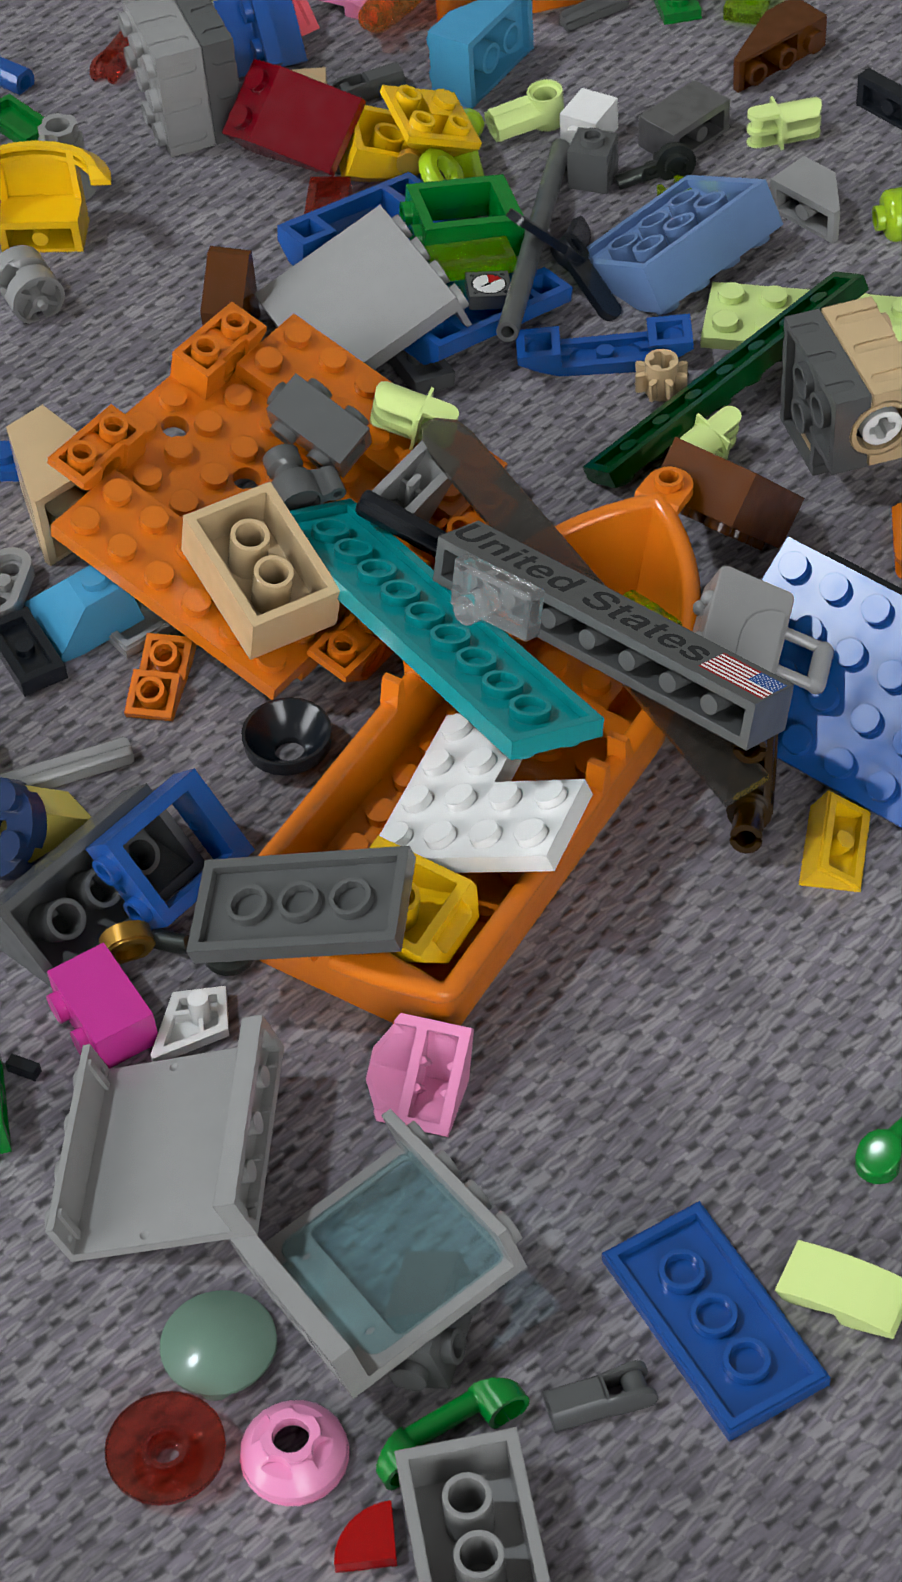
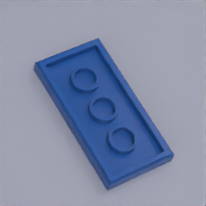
M700 1201L602 1253V1261L729 1442L830 1385L831 1377Z

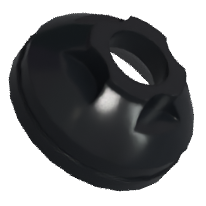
M278 698L260 705L248 715L241 731L242 744L252 764L264 772L281 776L297 775L317 766L328 754L332 743V727L327 713L319 705L302 698ZM286 743H297L304 748V752L300 757L289 761L278 758L275 755V751Z

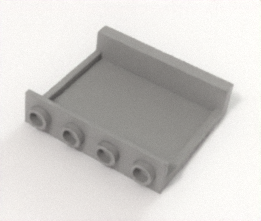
M381 205L254 293L276 327H279L292 314H296L374 370L453 314L465 326L469 327L472 325L464 311L469 306V303L455 283L450 287L446 285L450 280L439 263L434 260L429 264L427 261L431 257L420 240L415 237L410 241L408 238L412 234L401 217L397 214L391 218Z

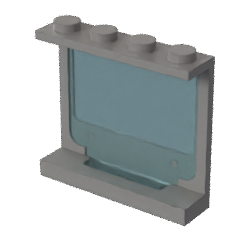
M391 1109L381 1116L397 1143L395 1147L265 1243L257 1235L228 1239L254 1278L353 1399L527 1267L516 1246L523 1238L506 1213L500 1210L493 1215L489 1211L492 1206L480 1187L472 1179L463 1184L460 1181L462 1175L449 1155L444 1150L434 1154L431 1151L434 1147L423 1129L415 1121L406 1125Z

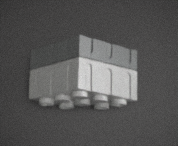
M121 0L123 12L118 13V21L123 36H128L129 46L124 47L125 59L129 70H135L140 91H145L146 101L141 102V110L146 124H152L153 135L158 147L165 146L170 156L175 157L215 146L214 144L218 145L233 141L223 135L222 131L240 92L234 43L230 32L226 29L212 1Z

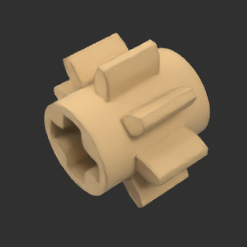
M656 349L646 355L645 362L636 361L635 391L636 393L645 392L649 397V402L668 401L688 385V362H678V356L671 350Z

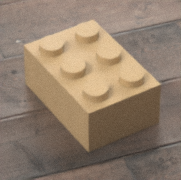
M271 482L183 515L181 550L250 660L337 624L340 604L337 598L340 590Z

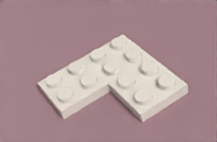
M460 713L447 715L379 836L399 846H410L414 853L455 873L555 871L593 793L585 779L511 781L523 759L510 760Z

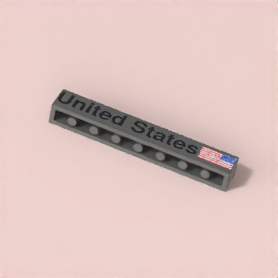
M479 520L438 536L433 574L434 582L744 750H748L785 730L794 689L793 683Z

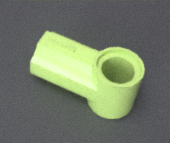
M551 79L539 80L528 87L527 95L488 109L484 112L485 123L491 136L496 142H501L535 129L540 131L559 129V114L564 109L563 88L557 81Z

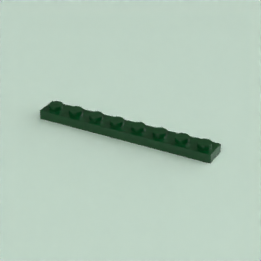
M838 271L831 273L585 464L582 468L588 480L592 483L612 488H618L631 482L637 471L649 462L658 460L666 454L667 448L672 445L675 437L680 438L693 428L698 413L706 418L711 413L728 406L734 395L743 388L757 383L763 377V373L775 363L782 361L785 334L784 317L815 309H820L821 311V308L857 300L869 290L864 275Z

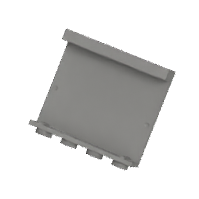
M263 1014L242 1018L237 1048L109 1069L91 1044L83 1045L79 1067L73 1075L74 1092L70 1111L64 1120L65 1136L61 1156L54 1169L55 1186L51 1205L45 1214V1233L70 1262L258 1235L284 1053V1045Z

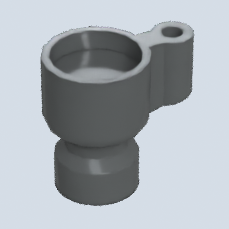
M293 444L277 445L268 450L263 457L262 462L269 478L272 479L271 483L289 511L320 505L330 500L336 501L346 495V489L334 466H323L320 469L308 470L303 467L302 458L297 447Z

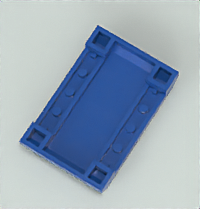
M411 172L394 177L277 225V240L289 263L294 266L379 205L384 208L391 218L397 214L399 215V204L405 201L406 184L422 183L423 181ZM456 219L433 221V223L455 221ZM510 257L442 264L440 266L450 280L446 285L450 287L455 283L467 299L465 272L508 271L511 283L516 261ZM546 267L538 269L522 323L572 300L573 286ZM468 306L464 311L472 324L471 326H465L453 314L403 350L423 365L438 362L497 335L496 330L503 309L469 310Z

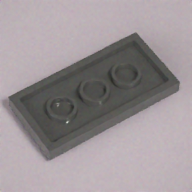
M410 846L205 860L186 952L194 964L402 952L416 857Z

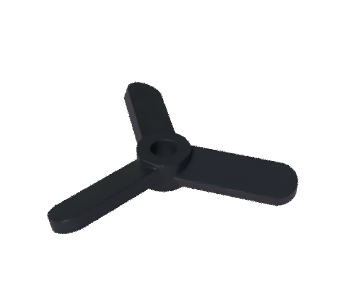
M509 209L506 214L509 219L551 246L550 251L554 259L561 267L569 271L602 319L612 321L620 316L622 308L588 259L590 254L586 247L591 239V232L583 216L574 218L566 233L557 238L516 210Z

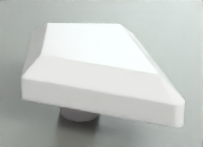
M226 986L172 992L151 1052L152 1062L172 1059L230 1036Z

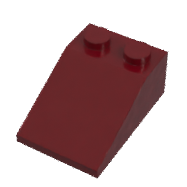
M253 59L233 108L229 113L222 134L248 151L334 177L367 101L285 67Z

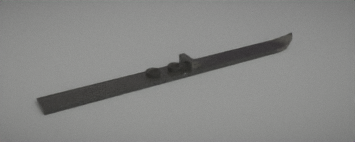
M433 418L421 425L422 440L432 460L488 526L605 586L468 427L458 420ZM621 683L725 807L769 781V774L759 762L748 764L736 758L733 752L735 746H733L732 742Z

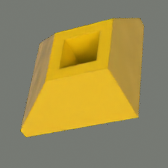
M382 85L380 93L410 148L418 150L421 154L429 148H438L453 157L480 149L482 142L454 92L446 89H418L409 85Z

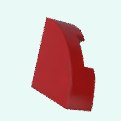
M391 1500L374 1504L362 1510L346 1525L335 1548L334 1567L336 1573L398 1566Z

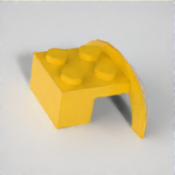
M33 140L0 145V245L2 252L17 245L31 246L38 252L84 251L90 220L79 167L89 175L91 186L112 185L111 171L107 164L96 154L83 148L55 141Z

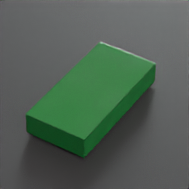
M11 94L0 98V133L13 142L38 141V126L42 123L44 116Z

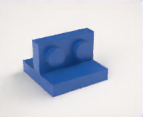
M215 0L212 2L226 29L233 38L238 79L246 76L253 59L282 67L308 61L292 0Z

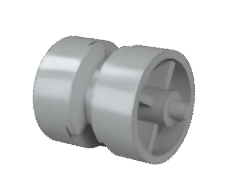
M17 245L6 249L0 254V293L6 299L17 318L24 323L30 324L40 320L36 312L42 311L45 317L57 314L64 303V288L40 253L31 246Z

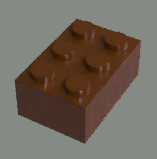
M675 437L661 468L666 466L680 468L690 474L693 479V495L679 514L761 551L765 543L777 548L784 543L805 499L755 472L678 437Z

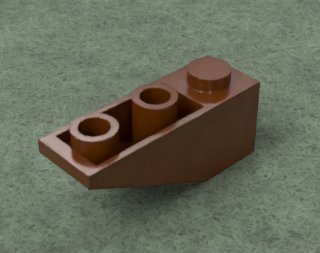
M785 0L766 10L734 58L733 90L739 93L750 86H757L765 78L781 69H789L794 62L803 57L818 53L826 45L827 15L803 0Z

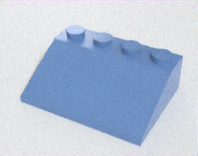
M686 175L586 248L590 254L588 259L612 294L638 311L665 315L677 309L680 305L679 301L684 297L708 286L710 278L718 272L738 264L740 256L748 250L765 244L770 239L769 235L781 227L783 222L766 179Z

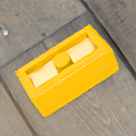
M829 790L810 806L799 885L861 892L871 816L870 811Z

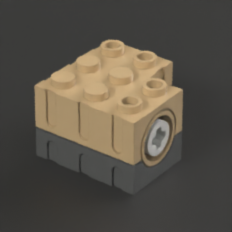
M872 296L824 307L821 308V311L820 309H815L784 317L785 334L783 340L780 419L812 476L827 472L835 475L867 467V464L871 466L902 458V341H898L895 337L888 314L886 312L880 313Z

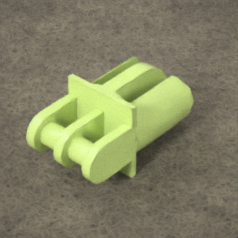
M770 96V103L750 107L747 111V117L751 122L747 125V133L751 137L747 139V145L752 148L779 145L780 149L784 150V144L819 138L821 132V99L810 97L777 104L774 97Z
M381 381L376 386L369 422L375 427L410 439V450L414 449L416 442L420 443L425 438L442 451H445L452 446V436L455 433V423L458 420L459 411L456 406L434 398L433 387L430 388L426 396L397 384Z
M725 406L708 420L698 413L693 428L681 436L680 439L727 460L729 450L736 443V435L738 434L739 423L742 417L741 412L734 406Z

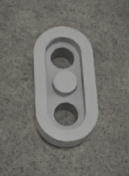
M8 547L0 549V618L23 608L34 580L35 572L31 556L21 548Z

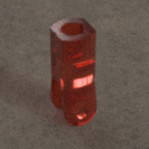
M121 30L106 49L93 58L89 70L92 80L97 81L100 77L108 79L110 84H115L126 70L128 65L124 55V47L129 46L128 36L124 37Z

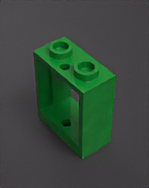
M504 174L406 184L405 201L399 204V216L412 234L409 240L411 241L415 237L420 240L431 257L427 261L429 264L434 260L439 265L519 256L525 229L506 216L510 208L522 215L523 213ZM485 215L488 216V217H483V218H473V219H464V220H455V221H446V222H436V223H433V221H439V220H448V219H457V218H467V217H476V216H485Z

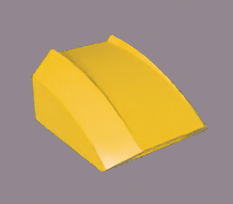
M365 105L339 164L340 179L357 182L387 181L402 175L397 168V157L402 150L410 147L406 143L390 110Z
M378 835L369 848L396 847L399 845ZM414 853L416 862L402 952L390 953L406 962L449 963L479 919L477 886L472 880Z

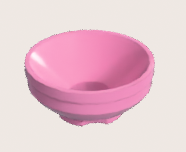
M288 1400L272 1405L252 1420L245 1430L241 1441L240 1464L246 1482L259 1497L277 1505L302 1506L325 1497L339 1484L349 1463L350 1447L342 1425L337 1417L328 1409L317 1403L305 1400ZM299 1426L304 1428L309 1433L306 1445L299 1451L292 1453L277 1449L274 1445V1439L277 1433L284 1427Z

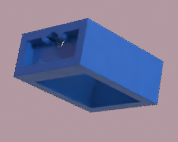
M195 768L173 774L86 848V851L94 860L92 866L96 874L103 882L114 886L124 899L125 903L123 906L131 920L147 922L151 930L168 927L197 902L203 872L201 871L165 903L123 847L124 844L171 804L213 859L248 857L255 851Z

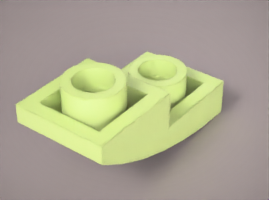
M797 1241L775 1288L780 1298L791 1304L834 1314L839 1323L846 1327L894 1339L902 1321V1277L856 1257L816 1244Z

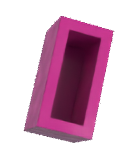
M104 942L47 971L53 991L46 996L47 1002L60 1024L69 1020L75 1029L70 1032V1035L80 1056L83 1045L91 1044L110 1069L154 1046L158 1035L154 1015Z

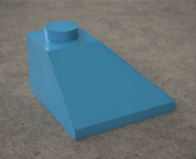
M91 565L86 566L24 603L63 662L86 654L110 640L109 636L111 633L116 631L122 633L145 619L135 598Z

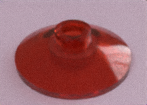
M178 1391L153 1393L130 1404L113 1422L105 1443V1462L114 1484L129 1498L143 1504L155 1506L181 1503L202 1492L219 1473L226 1453L224 1428L214 1409L202 1399ZM166 1449H174L179 1452V1456L170 1462L160 1463L157 1461L159 1454Z

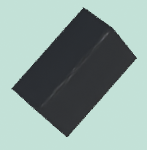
M13 1053L5 1062L8 1072L36 1081L42 1072L40 1063Z

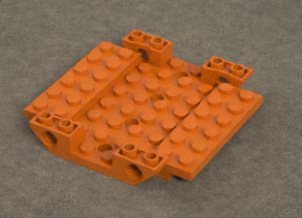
M231 301L172 352L170 376L126 414L110 404L48 457L47 464L81 489L90 490L51 524V536L271 700H274L296 678L303 681L319 664L345 683L367 680L394 651L341 602L339 604L337 624L250 660L181 550L183 515L252 489L239 488L234 483L236 480L250 479L257 486L272 482L262 460L268 450L277 445L285 444L271 432L270 427L272 424H270L266 410L269 406L267 405L268 397L279 383L285 382L287 384L295 373L307 382L310 378H314L332 393V401L343 409L347 405L354 407L370 421L376 386L381 381L391 382L296 314H292L262 340L267 326ZM369 422L367 427L370 428L372 443L344 478L340 476L346 489V495L339 500L351 498L357 503L366 490L372 491L412 451L409 449L411 440L375 427ZM175 427L182 429L186 435L183 437H170L163 431L167 428ZM456 428L452 436V446L443 452L461 463V468L429 523L448 533L479 520L505 533L520 508L517 502L494 487L505 475L508 464ZM295 442L293 445L298 449L303 461V467L308 470L318 469L306 457L309 452ZM330 500V501L324 502L323 504H325V503H330V502H335V501ZM395 536L434 570L435 557Z

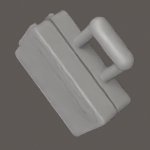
M722 566L705 586L701 599L693 604V612L697 617L692 632L794 685L808 690L811 694H820L826 687L834 648L828 642L817 640L788 627L794 603L793 594L730 566ZM784 640L813 651L808 676L779 665Z

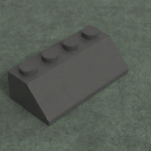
M147 783L122 791L0 894V949L50 987L48 970L99 945L101 934L109 927L131 920L124 910V899L114 886L103 882L94 871L92 866L94 860L86 851V848L153 792ZM167 809L123 845L124 849L164 902L203 869L205 863L204 858Z

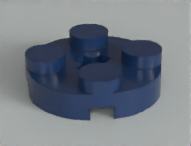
M0 777V826L2 821H6L7 824L6 830L2 831L0 835V880L11 881L20 878L34 865V863L28 861L32 857L35 848H43L47 834V815L42 799L38 793L30 792L25 786L26 783L21 780Z

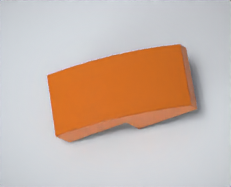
M146 634L140 668L133 669L124 711L126 717L173 722L193 664L196 643L186 636Z

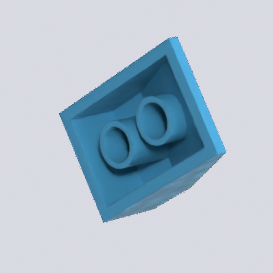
M476 0L449 11L441 20L433 25L428 31L426 40L429 48V79L432 84V90L446 89L454 92L462 106L473 109L534 48L532 0Z

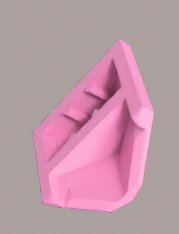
M400 1013L394 1020V1024L373 1047L367 1071L366 1082L375 1108L374 1116L376 1121L385 1123L381 1115L391 1109L406 1125L415 1121L424 1132L449 1137L469 1082L474 1029Z

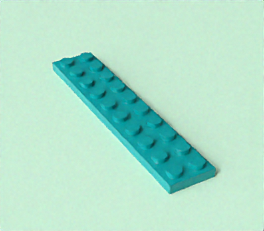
M351 498L290 511L339 588L340 593L337 599L510 760L527 759L537 753L560 747H573L580 742L603 736V716L468 599L434 582V570L393 534L357 515L355 512L357 503Z

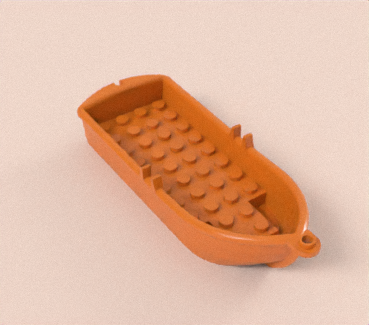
M672 466L656 469L644 479L635 491L634 497L581 513L557 524L525 543V545L693 631L697 617L693 612V604L701 599V586L696 557L688 534L678 516L693 495V479L686 471ZM471 602L604 717L602 737L580 742L573 747H560L537 753L530 758L523 759L511 781L585 779L593 795L555 871L457 873L472 880L477 886L479 919L449 963L406 962L390 952L260 960L275 969L393 1024L398 1015L404 1013L459 1026L462 1025L665 741L676 713ZM404 661L405 675L402 678L386 672L382 676L380 706L258 856L368 849L383 830L445 717L458 714L459 712Z

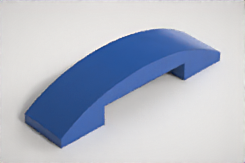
M690 314L647 317V331L560 339L559 326L520 329L516 339L518 366L555 376L636 372V361L645 362L646 355L653 350L668 349L673 351L678 358L693 350Z

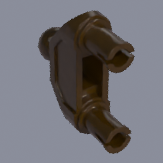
M778 734L748 750H744L731 742L726 812L732 824L730 844L733 849L740 853H753L762 846L763 828L770 823L773 815Z

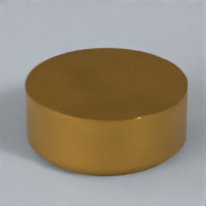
M129 920L115 924L105 930L99 938L100 944L105 943L118 964L146 957L155 946L150 925L142 920Z

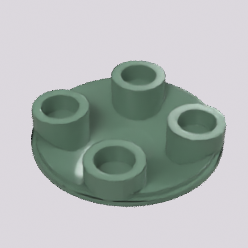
M229 1290L206 1292L183 1303L166 1322L160 1339V1356L169 1377L181 1388L201 1395L211 1401L223 1400L230 1394L244 1390L255 1383L266 1372L278 1349L274 1321L266 1308L246 1294Z

